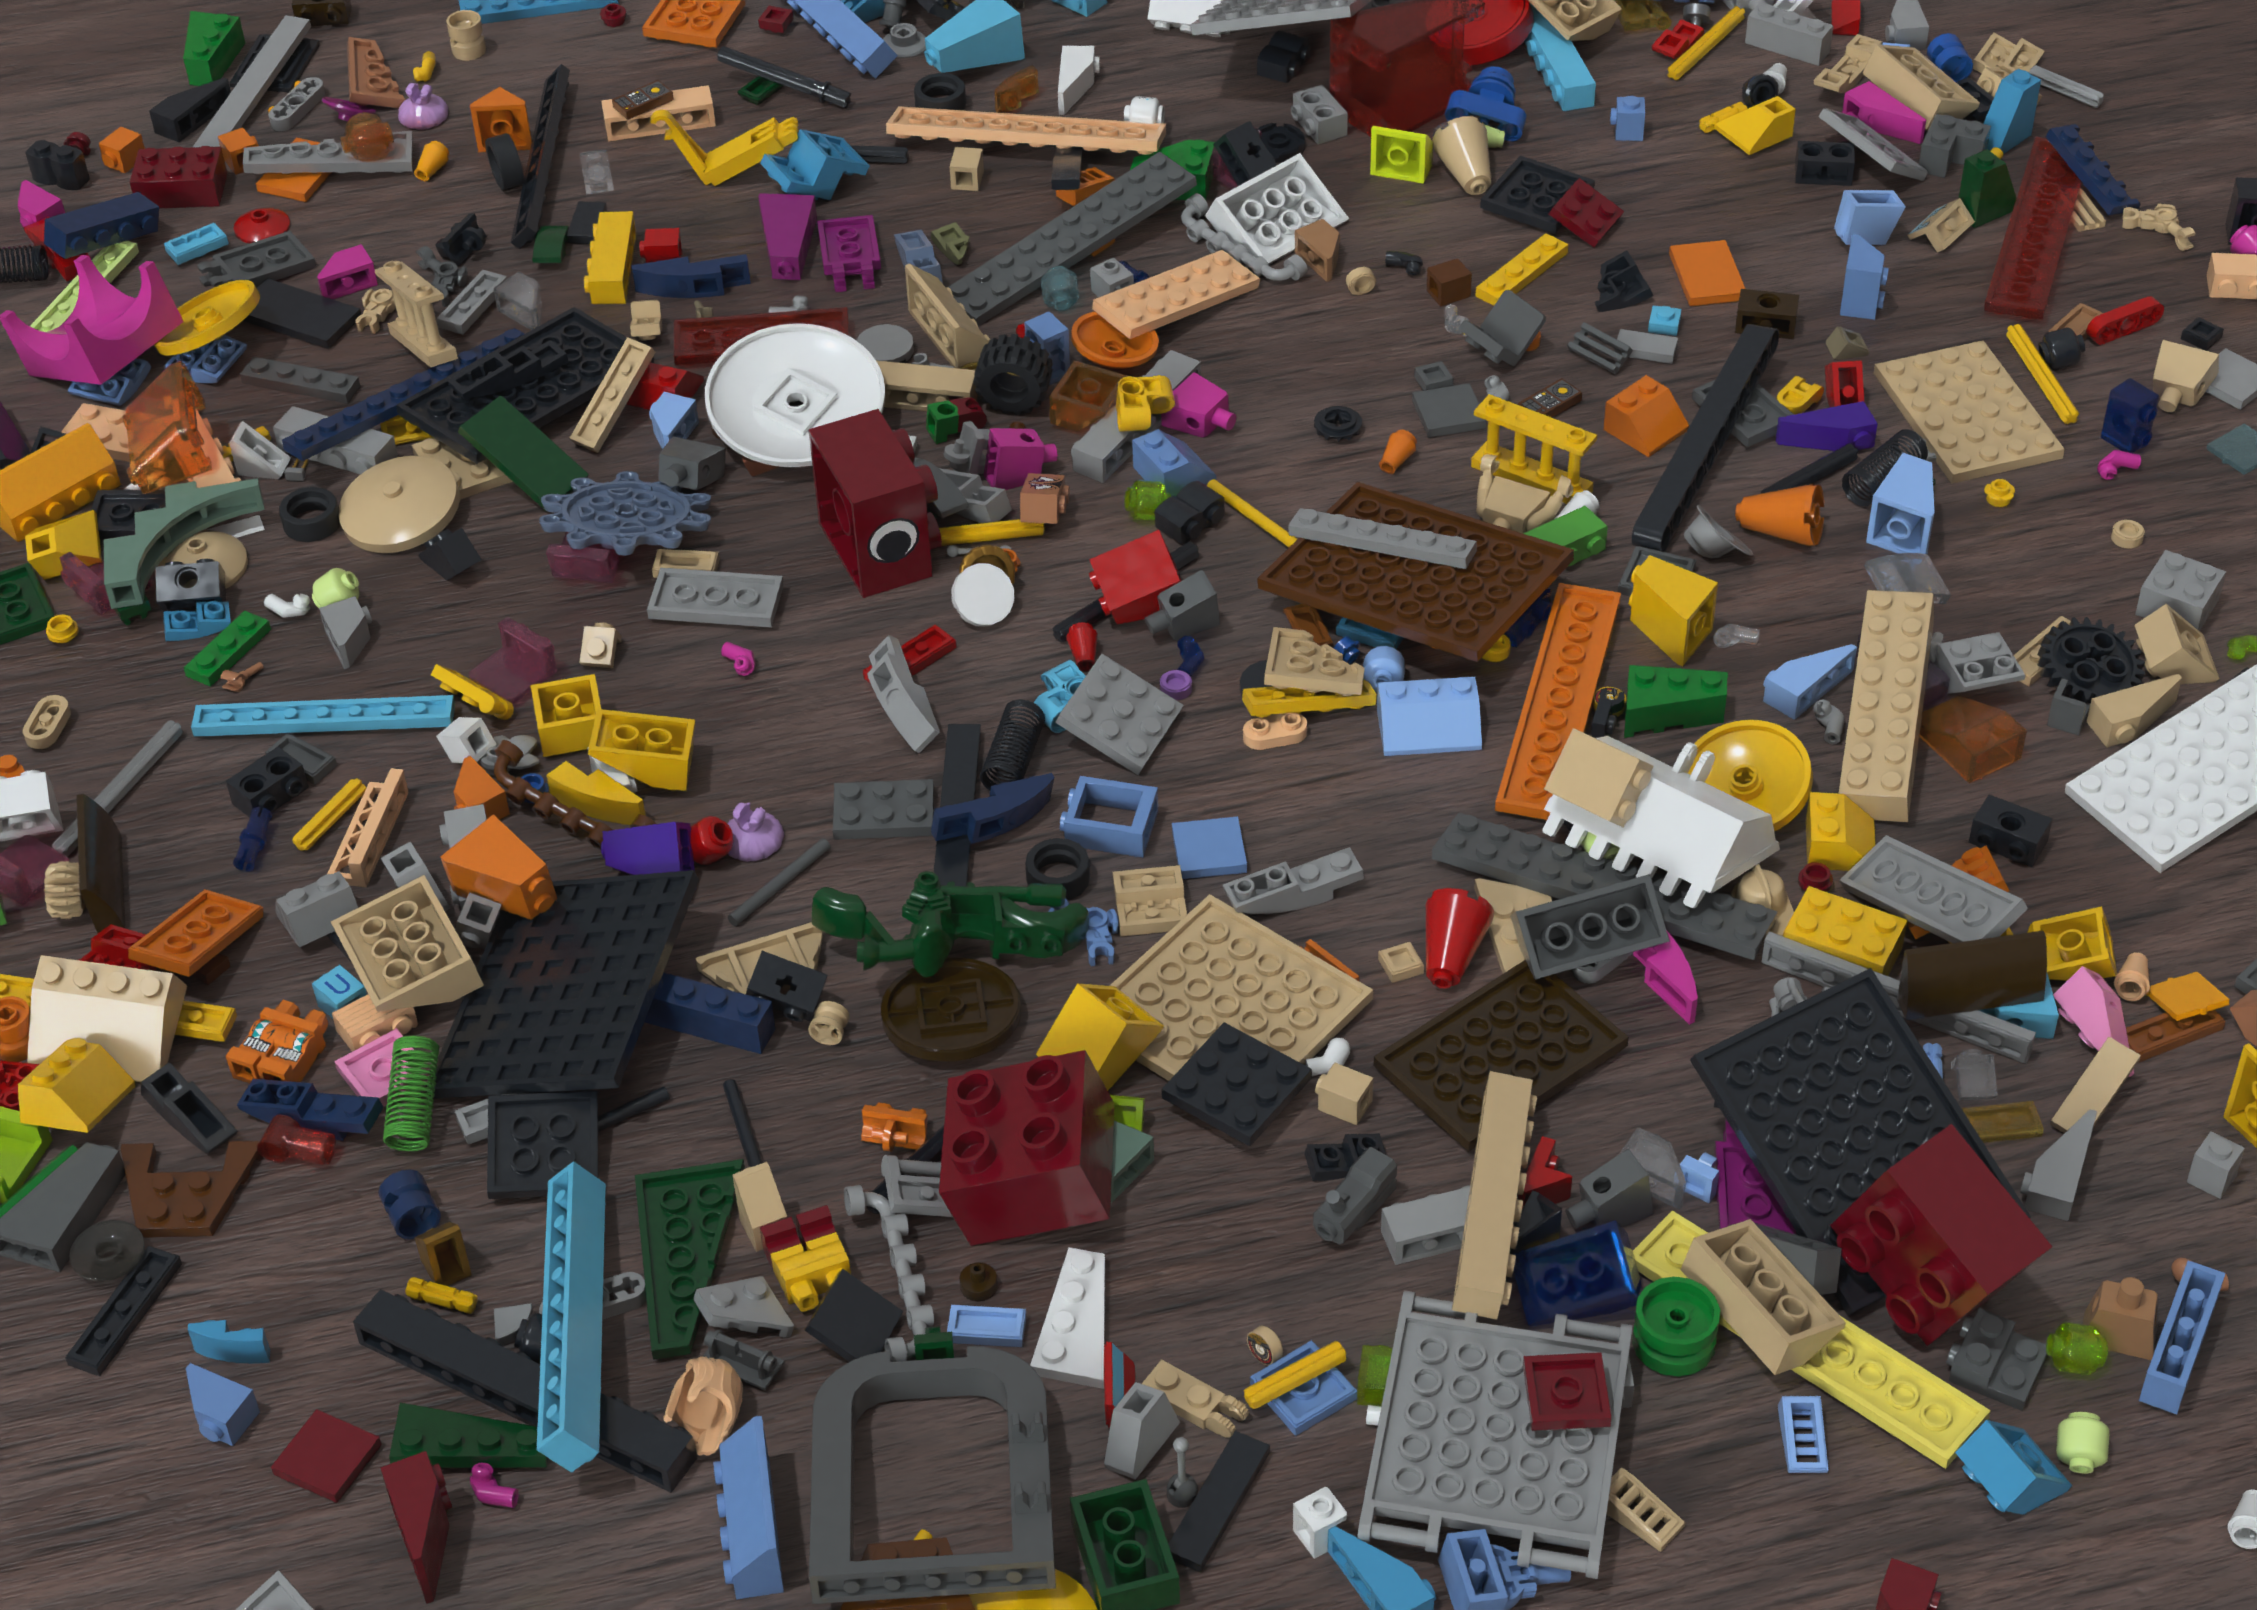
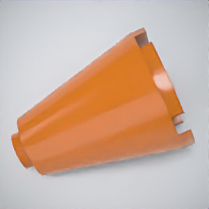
M1809 484L1743 497L1742 502L1736 505V521L1740 522L1741 527L1806 546L1818 545L1824 525V517H1820V507H1824L1821 485Z

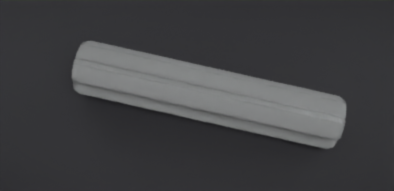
M2037 65L2033 66L2029 71L2031 75L2041 79V86L2094 108H2098L2103 102L2104 94L2100 91Z

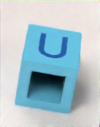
M341 965L323 974L312 983L318 1007L332 1019V1012L367 995L364 985Z

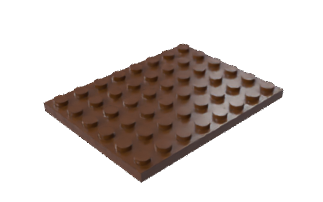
M1356 482L1325 513L1341 514L1356 519L1372 520L1383 524L1400 525L1405 528L1474 540L1477 542V552L1467 568H1457L1298 538L1257 578L1258 589L1273 593L1274 595H1279L1301 604H1306L1478 662L1574 560V549Z

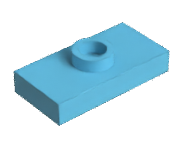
M212 223L165 242L164 247L168 255L179 265L196 257H202L208 252L228 245L229 242L226 234L215 223Z

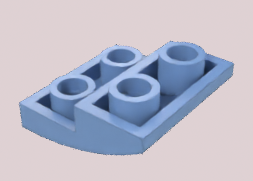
M224 335L222 338L205 346L174 355L165 364V373L191 382L217 383L247 349V344Z
M136 358L102 385L72 381L68 392L72 395L121 406L137 391L149 373L151 366L148 361Z

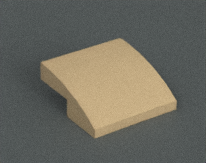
M1993 32L1973 60V69L1980 73L1983 72L1985 67L2005 70L2010 74L2018 68L2029 72L2037 64L2045 51L2023 38L2015 45Z
M1180 865L1113 872L1120 937L1169 932L1187 915Z

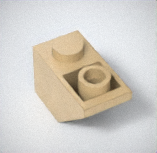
M767 1162L754 1167H748L732 1175L739 1219L756 1252L763 1250L760 1227L787 1218Z

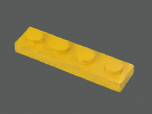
M1545 233L1476 287L1475 297L1494 306L1505 290H1510L1517 294L1568 254L1569 244Z
M1363 679L1361 695L1342 696L1336 692L1320 691L1314 693L1299 688L1278 689L1270 686L1243 689L1242 701L1251 716L1268 717L1271 714L1294 712L1300 714L1305 711L1318 710L1329 712L1340 708L1361 709L1364 706L1376 705L1377 694L1369 681Z

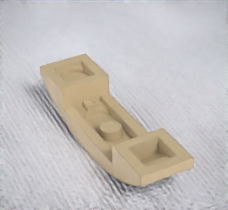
M1857 34L1847 44L1845 55L1831 70L1825 68L1814 79V85L1839 93L1851 90L1864 76L1863 71L1876 44L1882 45V41Z

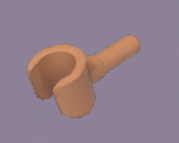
M258 662L239 673L230 670L223 671L221 679L227 680V683L222 688L240 692L244 687L245 680L264 668L263 664Z

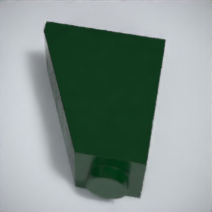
M1988 149L1965 158L1959 198L1975 221L1971 225L1973 228L2018 210V200L2004 161Z

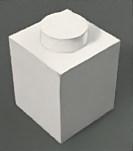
M458 717L436 736L452 763H463L464 758L469 755L477 762L487 753L489 748L497 745L482 718Z

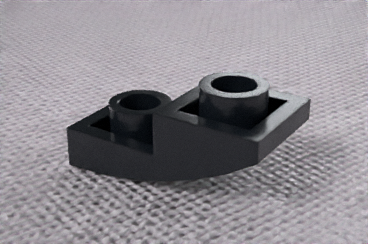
M1380 1133L1345 1134L1341 1144H1307L1304 1155L1312 1181L1345 1178L1353 1163L1369 1147H1373L1386 1155Z

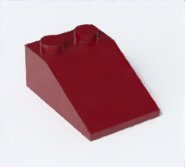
M424 1451L380 1467L397 1524L425 1602L428 1604L434 1602L450 1526L445 1510L452 1508V1504L445 1487L446 1483L439 1463L431 1466L427 1452Z

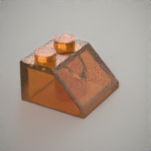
M1074 360L1049 396L1050 424L1079 431L1105 417L1117 399L1118 382L1120 379L1128 376Z

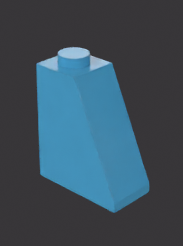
M2018 68L2001 80L1983 123L1991 126L1987 147L1989 151L1997 147L2005 154L2031 136L2041 79Z

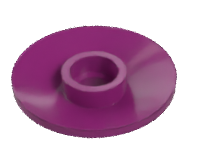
M322 97L321 100L329 108L339 113L338 119L348 122H354L355 117L371 116L376 113V110L342 99Z

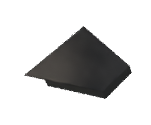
M1533 1190L1522 1209L1520 1221L1514 1224L1515 1227L1520 1228L1516 1249H1510L1509 1254L1516 1255L1514 1268L1532 1263L1534 1257L1548 1255V1258H1550L1553 1253H1558L1562 1208Z

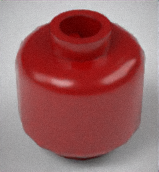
M708 816L691 826V847L695 862L702 865H710L726 856L732 850L734 843L732 830L720 818Z

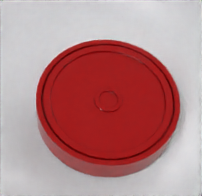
M1436 0L1425 18V30L1433 52L1441 60L1455 65L1483 64L1509 54L1524 42L1534 24V13L1528 0Z

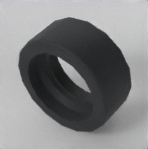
M948 73L930 74L921 78L914 87L915 107L964 110L966 106L964 82L959 77ZM940 94H942V95H950V96L944 97V98H932V97H931V96L940 95Z
M505 133L486 139L487 157L498 186L505 190L522 185L524 182L523 169L517 149L510 135Z
M307 487L298 489L287 495L279 506L283 530L288 537L296 541L312 542L324 539L334 533L340 524L337 499L332 492L324 488ZM324 510L321 515L314 518H295L305 511Z
M1053 838L1038 843L1028 852L1025 862L1028 886L1031 883L1062 884L1066 888V900L1077 897L1088 887L1090 860L1087 851L1079 843L1069 839ZM1055 862L1068 863L1077 868L1072 874L1059 878L1048 877L1039 872L1043 866Z

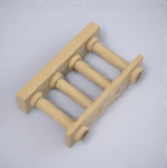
M389 261L383 264V267L375 269L376 276L392 288L398 317L396 321L387 323L390 334L429 367L458 359L456 348L440 336L432 303L444 299L443 293L402 261Z

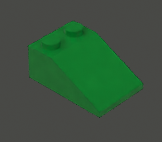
M1201 139L1185 140L1158 149L1157 152L1134 157L1130 170L1156 153L1161 152L1196 176L1197 185L1176 198V200H1187L1195 193L1200 194L1207 200L1215 173V146L1213 145L1215 142Z

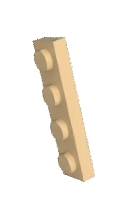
M627 337L570 436L573 443L596 453L600 451L656 353L652 347Z

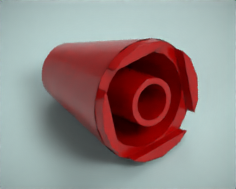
M1437 889L1433 891L1431 898L1428 897L1425 905L1426 976L1433 985L1443 989L1460 983L1489 930L1495 914L1493 906L1485 898L1479 896L1477 901L1467 897L1469 891L1463 889Z

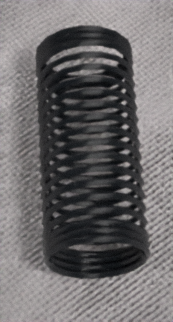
M42 244L33 245V247L31 245H28V247L24 245L23 247L13 246L11 248L8 246V248H0L3 274H1L0 269V284L2 282L17 283L18 281L47 280L49 273L48 257ZM14 249H15V251H16V260H17V266H18V275H17V272H16ZM19 249H20V251H21V257H22L23 274H22V271H21V263H20ZM24 249L26 250V255H27L28 273H27V270H26V262H25ZM4 250H5V253H6V262H7V268H8V275H7V273H6V268H5ZM9 250H10V252H11V261H12V267H13V275H12L11 266H10Z
M1902 429L1844 474L1842 487L1848 499L1859 506H1869L1872 504L1874 493L1883 482V479L1886 478L1883 472L1888 475L1886 470L1890 472V468H1893V465H1895L1902 453H1905L1899 446L1911 455L1908 449L1898 442L1905 444L1916 457L1911 446L1903 440L1908 441L1916 450L1918 458H1920L1919 451L1914 443L1902 436L1912 439L1921 451V459L1926 460L1928 449L1925 441L1919 434L1909 429ZM1856 475H1857L1858 480H1859L1860 484L1862 485V487H1863L1867 492L1871 493L1872 495L1867 494L1864 490L1861 489V487L1859 486V484H1858V482H1857ZM1849 477H1850V481H1851L1852 487L1854 488L1855 492H1856L1859 496H1861L1862 498H1864V499H1866V500H1868V501H1864V500L1860 499L1857 495H1855V493L1853 492V490H1852L1851 487H1850ZM1853 477H1854L1855 483H1856L1857 487L1859 488V490H1860L1863 494H1865L1866 496H1869V497H1871V498H1867V497L1863 496L1860 492H1858V490H1857L1856 487L1854 486ZM1860 477H1862L1863 481H1864L1865 484L1871 489V491L1864 486V484H1863V482L1861 481Z
M1018 699L1006 705L980 773V780L989 791L991 786L998 784L994 783L988 775L994 781L1004 783L993 777L990 772L1006 781L1024 779L1045 722V714L1035 703ZM1018 706H1020V707H1027V708L1033 710L1036 714H1034L1033 712H1031V711H1029V710H1027V709H1022V708H1014V709H1011V708H1013V707H1018ZM1017 710H1019V711H1025V712H1028V713L1032 714L1034 717H1036L1037 720H1035L1032 716H1030V715H1028V714H1025V713H1020V712H1012V713H1010V712H1011V711H1017ZM1015 714H1017V715H1024V716L1029 717L1030 719H1032V720L1036 723V725H1035L1033 722H1031L1029 719H1026V718H1024V717H1019V716H1011V717H1009V716H1010V715H1015ZM1016 718V719L1025 720V721L1029 722L1031 725H1033V727H1031L1029 724H1027V723H1025V722L1017 721V720H1011V719ZM1015 723H1021V724H1023V725H1026L1027 727H1023V726L1017 725V724H1015ZM991 768H993L995 771H997L998 773H1000V774H1002V775H1004V776L1016 777V778H1014V779L1004 778V777H1002V776L996 774ZM997 768H999V769H1001V770H1004V771H1006V772H1010V773H1012V774H1014V775L1005 774V773L999 771Z

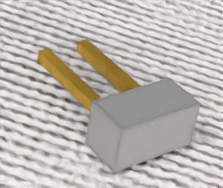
M296 459L292 468L287 467L284 472L286 480L304 481L306 477L305 467L308 459L305 460L301 468H296L299 459Z

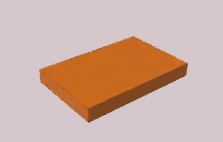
M297 137L292 142L295 143L306 141L310 145H318L320 143ZM332 172L265 173L256 183L257 192L307 202Z
M1726 240L1672 245L1669 247L1671 261L1689 306L1739 301L1740 290L1746 288Z

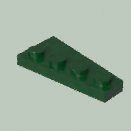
M400 1402L389 1455L390 1464L426 1451L431 1466L439 1463L440 1468H473L477 1463H488L492 1468L547 1467L548 1457L537 1451L536 1426Z

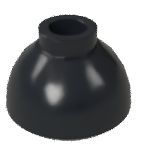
M1758 74L1752 76L1743 84V102L1748 108H1751L1778 96V84L1769 75Z

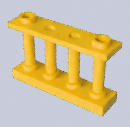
M1490 394L1474 410V416L1488 421L1487 441L1471 458L1472 468L1480 470L1483 455H1496L1495 460L1499 461L1500 464L1497 471L1493 473V476H1499L1548 491L1550 496H1553L1557 491L1561 475L1569 478L1573 486V494L1569 498H1563L1562 502L1565 504L1570 501L1576 492L1584 490L1593 492L1594 482L1580 477L1581 457L1596 442V434ZM1500 426L1515 431L1514 451L1499 446ZM1527 436L1542 441L1541 461L1526 456ZM1554 446L1569 452L1568 472L1553 467Z

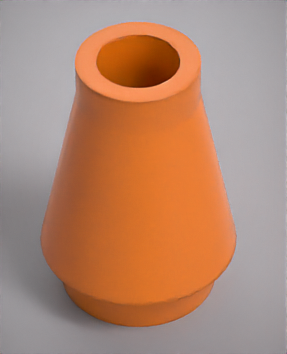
M1400 429L1389 436L1383 457L1379 462V467L1382 471L1394 474L1397 468L1416 452L1417 440L1412 433Z

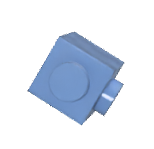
M1617 97L1616 108H1611L1610 125H1615V140L1643 141L1645 97Z

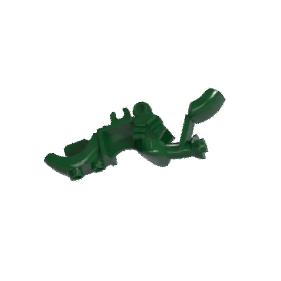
M925 871L921 872L918 878H916L914 889L909 899L906 900V904L902 906V917L913 923L910 934H906L903 939L894 940L872 912L866 911V906L858 895L843 893L829 887L821 888L813 897L812 925L826 934L850 940H861L864 938V942L857 941L856 961L863 963V971L873 968L878 963L912 959L914 968L919 975L931 977L942 967L953 948L954 940L958 938L989 940L992 959H999V953L1021 954L1033 958L1062 956L1064 953L1080 945L1085 939L1086 932L1088 931L1089 913L1087 908L1080 903H1072L1053 912L1030 911L1014 903L1026 902L1034 906L1061 907L1065 904L1066 888L1062 884L1031 883L1027 887H975L974 883L968 882L967 887L955 886V882L951 881L945 886L941 885L935 873Z

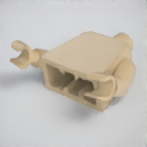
M1485 454L1480 464V471L1483 472V475L1479 479L1476 511L1485 522L1525 533L1552 521L1563 505V498H1569L1573 494V486L1569 478L1561 475L1557 491L1553 496H1550L1548 491L1499 476H1495L1493 480V473L1497 471L1500 462L1495 460L1496 455Z

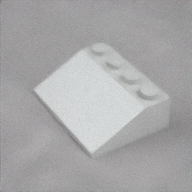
M1300 153L1215 198L1205 215L1217 233L1220 231L1225 233L1229 241L1235 245L1243 244L1249 251V254L1256 258L1262 256L1269 265L1295 251V230L1321 219H1324L1335 228L1349 220V217Z

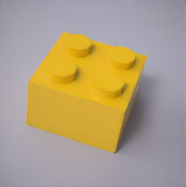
M595 674L530 685L543 757L588 749L596 710L601 709Z

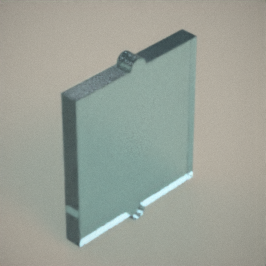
M2242 424L2207 444L2206 449L2222 459V463L2229 464L2243 475L2257 468V432L2246 424Z

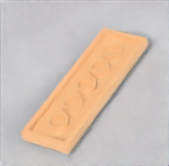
M1220 250L1093 299L1092 310L1131 339L1255 290L1259 287L1260 278L1228 253Z

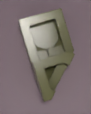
M956 222L931 231V240L939 250L955 264H962L970 246V236L965 235Z

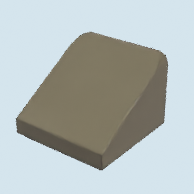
M1837 326L1826 340V345L1833 359L1836 360L1862 357L1869 354L1861 335L1843 327Z

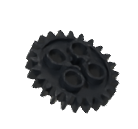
M2074 617L2069 625L2065 621H2061L2058 628L2051 627L2049 634L2045 635L2037 655L2040 656L2037 665L2043 667L2040 674L2041 677H2050L2047 684L2048 687H2058L2061 679L2068 680L2066 694L2069 695L2068 698L2077 699L2087 704V702L2091 703L2092 698L2141 685L2145 675V671L2142 670L2145 661L2139 659L2142 651L2132 650L2135 641H2125L2123 639L2125 631L2117 634L2113 632L2114 624L2104 628L2101 619H2098L2096 624L2093 625L2088 617H2085L2083 623L2080 624Z

